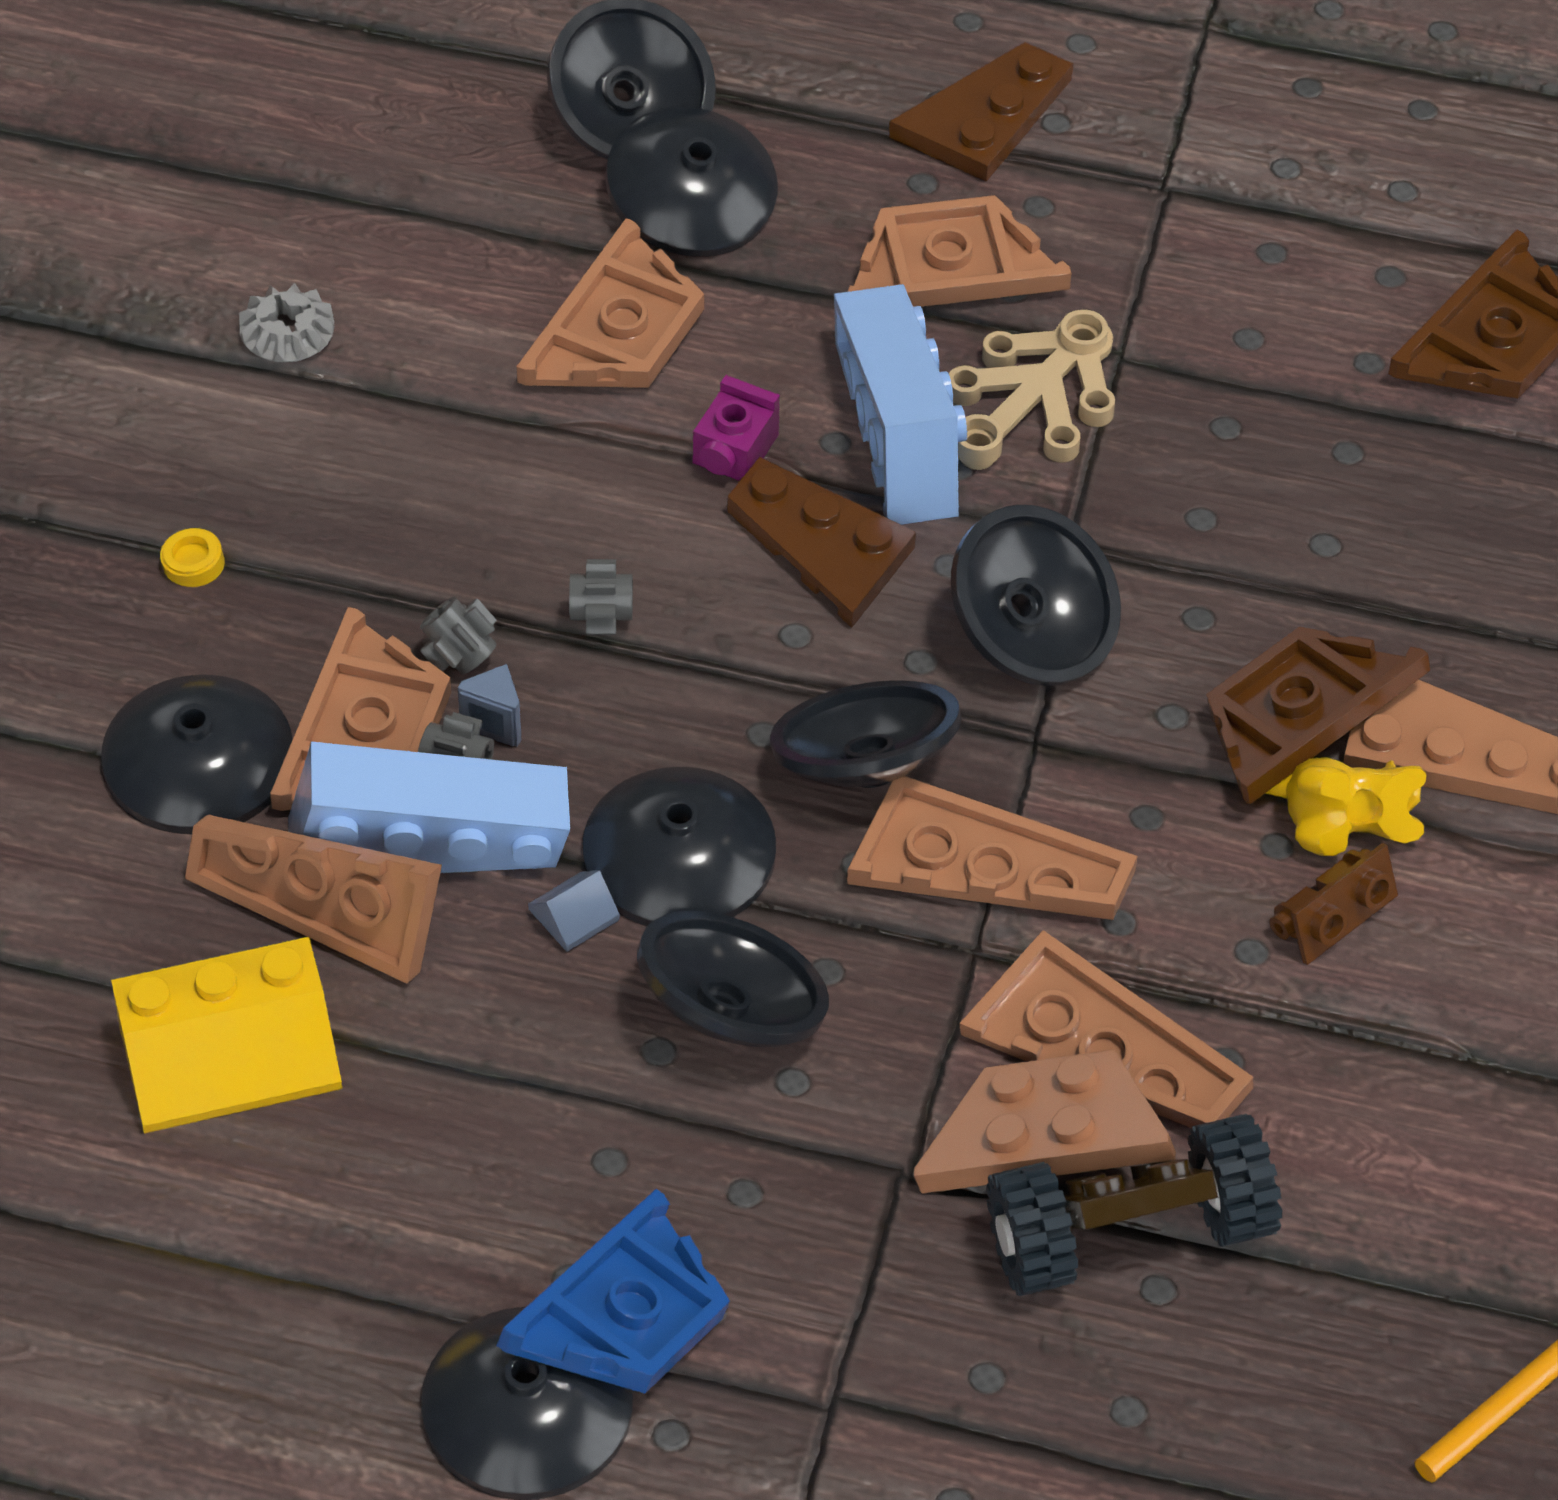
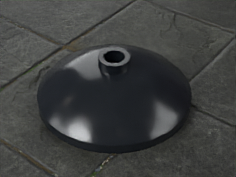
M604 0L583 9L562 29L553 44L548 60V90L558 118L567 131L581 145L607 160L618 135L631 122L647 113L669 107H695L713 110L716 91L715 75L710 56L704 44L683 19L665 7L646 0ZM613 88L624 89L629 95V101L624 102L617 99Z
M669 107L639 117L618 135L612 145L606 165L605 181L608 197L623 222L626 218L634 221L640 227V238L649 244L679 255L692 257L716 256L732 252L746 245L766 227L773 213L778 195L775 166L762 143L748 129L733 119L702 108ZM693 157L701 158L704 161L696 160Z
M1027 504L1012 505L987 514L975 523L961 539L951 568V594L954 608L969 640L993 666L1003 673L1026 683L1056 686L1067 684L1083 677L1099 666L1107 657L1116 641L1120 627L1121 600L1119 588L1105 554L1093 538L1078 524L1048 508ZM1012 603L1018 607L1020 615L1015 611Z
M199 674L176 677L143 690L130 699L114 716L106 730L101 750L104 779L116 802L138 821L167 832L192 834L193 826L206 815L246 822L265 810L272 803L270 793L293 738L291 728L282 710L267 694L258 688L238 679L219 675Z
M876 681L832 690L797 705L784 714L773 726L770 734L772 753L777 762L798 776L842 787L876 788L913 772L943 751L958 732L962 719L956 697L946 689L917 681Z
M658 768L624 780L606 793L597 803L588 818L583 835L585 870H600L619 914L645 926H648L656 918L679 911H705L735 917L753 904L762 894L775 866V830L771 818L762 803L752 792L735 780L701 768ZM673 821H686V823L676 824Z
M705 911L673 912L652 921L645 928L638 944V966L655 997L670 1012L690 1027L714 1039L751 1047H779L796 1043L812 1036L818 1031L829 1009V993L815 967L790 944L749 922Z
M515 1307L479 1317L458 1330L444 1343L435 1355L426 1373L421 1396V1410L425 1433L432 1450L440 1462L455 1477L470 1487L492 1496L514 1500H537L554 1497L574 1490L589 1482L610 1464L622 1447L630 1428L633 1411V1393L628 1388L509 1354L501 1350L496 1345L503 1328L526 1308ZM523 1373H531L537 1376V1379L530 1383H520L514 1378Z

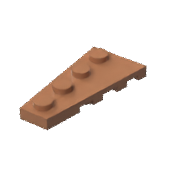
M1417 680L1350 730L1343 763L1351 768L1382 769L1390 760L1394 761L1395 767L1420 766L1427 775L1423 787L1558 814L1557 736L1424 681Z
M903 776L892 781L848 868L847 884L1113 920L1135 874L1138 856Z
M206 815L193 826L185 879L407 984L421 971L442 865Z
M1044 930L959 1023L962 1036L1026 1062L1114 1049L1154 1112L1190 1128L1228 1118L1253 1089L1252 1075Z

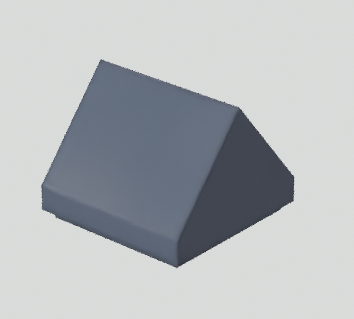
M507 664L461 681L458 686L459 714L483 721L479 735L518 747L521 742L520 702Z
M600 870L580 872L528 903L531 913L566 952L620 920V914Z

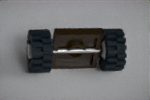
M1246 1113L1193 1126L1190 1129L1191 1135H1188V1144L1191 1151H1188V1159L1130 1166L1132 1178L1124 1180L1122 1175L1106 1177L1105 1173L1074 1178L1065 1181L1067 1189L1065 1194H1063L1062 1190L1058 1191V1179L1055 1173H1051V1167L1048 1163L1041 1162L989 1175L986 1192L989 1196L987 1208L992 1216L990 1226L992 1233H995L996 1251L998 1256L1002 1257V1268L1005 1276H1009L1010 1287L1013 1291H1016L1017 1296H1024L1073 1284L1077 1280L1075 1268H1078V1258L1073 1251L1077 1247L1075 1237L1072 1235V1228L1086 1230L1198 1203L1199 1207H1203V1219L1206 1227H1211V1236L1214 1241H1218L1219 1246L1224 1247L1277 1234V1231H1280L1281 1228L1279 1219L1282 1218V1208L1277 1201L1282 1199L1280 1187L1275 1184L1274 1176H1277L1275 1163H1270L1269 1155L1271 1151L1267 1141L1262 1142L1263 1131L1259 1124L1255 1125L1254 1118Z

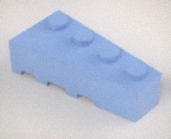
M904 284L834 294L835 344L851 400L855 399L858 425L863 442L869 441L873 459L871 471L876 488L884 487V517L901 525L959 517L958 442L967 440L966 418L962 405L953 406V390L949 373L947 371L939 372L937 345L934 338L926 339L925 318L921 306H912Z
M311 741L289 813L288 832L441 864L440 873L554 868L557 866L570 832L567 767Z

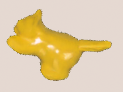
M1312 758L1296 766L1293 774L1265 793L1287 798L1288 812L1296 826V841L1303 849L1319 856H1335L1344 852L1348 845V836L1352 832H1368L1401 843L1419 840L1424 834L1422 822L1409 814L1420 802L1421 787L1426 782L1427 775L1420 766L1395 767L1394 761L1390 760L1382 769L1351 768L1331 758Z

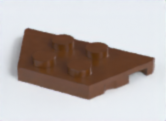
M1516 229L1393 355L1390 361L1389 375L1397 379L1518 399L1558 357V277L1549 265L1540 267L1528 252L1530 240L1523 232Z
M1298 627L1208 692L1206 697L1209 712L1243 800L1249 804L1253 803L1295 771L1296 766L1318 755L1430 671L1428 653L1416 647H1410L1406 656L1375 651L1374 640L1355 636L1335 637L1327 631Z

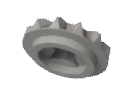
M294 283L288 291L279 292L270 285L266 296H250L247 310L239 313L240 336L245 346L252 353L263 359L274 362H295L307 359L320 352L333 336L334 318L331 304L322 302L317 289L302 293ZM287 314L291 320H295V331L291 332L289 326H285L284 322L277 320L278 315Z

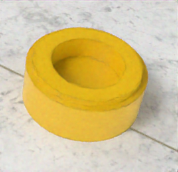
M189 528L176 532L165 541L160 552V559L166 576L172 582L185 587L203 586L214 581L221 574L225 565L219 539L212 532L205 529Z

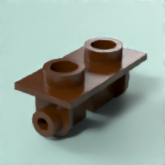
M1381 843L1372 851L1365 848L1359 852L1349 850L1343 855L1342 860L1315 879L1317 888L1320 891L1317 892L1306 886L1286 902H1281L1275 906L1274 916L1269 920L1270 927L1283 940L1290 936L1297 939L1304 964H1310L1398 896L1387 844Z

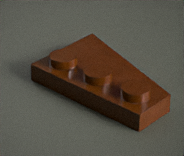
M1024 42L890 120L889 138L987 182L1070 83L1073 74V63Z
M761 457L758 458L727 496V512L774 556L783 555L801 572V581L815 594L821 591L838 607V616L851 628H853L915 548V531Z

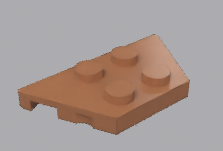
M993 195L881 208L873 227L872 241L866 244L860 259V271L854 286L850 285L848 292L904 284L912 306L924 307L1069 290L1071 270L1064 261L1057 264L1051 261L1040 250L1041 239L1029 227L1017 222L1012 216V211Z
M626 218L517 365V382L525 386L649 388L704 311V293L689 277L677 272L674 262L661 249L654 252L640 238V227L634 221Z
M348 607L270 793L272 809L280 811L291 809L311 741L418 752L419 744L427 725L430 722L439 724L451 695L450 677L429 661H422L416 658L411 648L392 635L386 640L366 625L365 614L358 609Z
M1113 1049L984 1068L914 1168V1178L921 1194L983 1186L989 1183V1175L1041 1162L1048 1163L1051 1167V1173H1055L1058 1176L1175 1160L1176 1151L1169 1133Z

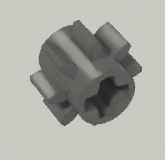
M587 559L586 574L570 573V620H586V635H616V620L632 621L633 574H616V559Z
M451 597L433 610L420 625V629L427 635V638L422 642L424 647L420 652L441 671H444L450 665L464 675L481 664L495 649L497 643L489 634L495 630L493 624L497 620L477 598L466 607L456 597Z
M453 712L452 716L445 715L443 725L430 722L422 735L418 752L492 760L494 740L479 735L482 720Z

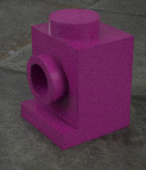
M725 375L720 382V392L693 430V463L706 468L716 475H725L740 481L759 457L764 459L779 436L780 395Z

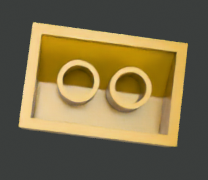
M309 937L111 980L119 1027L144 1133L343 1089L324 992Z

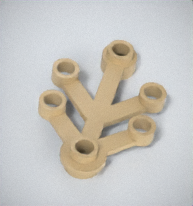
M1076 310L1068 313L1055 331L1011 334L1005 331L991 332L984 338L982 361L988 368L976 369L972 366L963 365L955 367L949 372L953 390V403L957 405L970 406L976 404L981 399L982 392L1015 390L990 416L974 414L965 417L967 440L958 442V459L963 465L974 470L990 467L1001 455L1003 438L1040 401H1042L1047 425L1043 444L1045 455L1052 461L1061 463L1075 459L1079 453L1081 434L1079 429L1072 424L1062 380L1075 366L1077 367L1083 388L1078 408L1080 420L1092 427H1102L1112 421L1115 409V396L1106 387L1101 360L1106 358L1111 352L1113 334L1104 317L1091 310ZM1002 349V350H1005V351H1007V352L998 353V352H995V351H993V350ZM1051 354L1041 364L1015 366L1017 356ZM959 384H969V385H971L972 387L964 388V387H960V386H958V385H959ZM1090 405H1101L1104 408H1093ZM1056 440H1065V441H1068L1069 443H1067V444H1059V443H1056L1055 441H1056Z

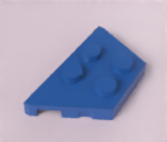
M655 1189L503 1328L496 1346L509 1354L646 1393L723 1319L730 1300L716 1277L704 1268L702 1255L690 1235L679 1238L666 1217L670 1203L663 1193Z

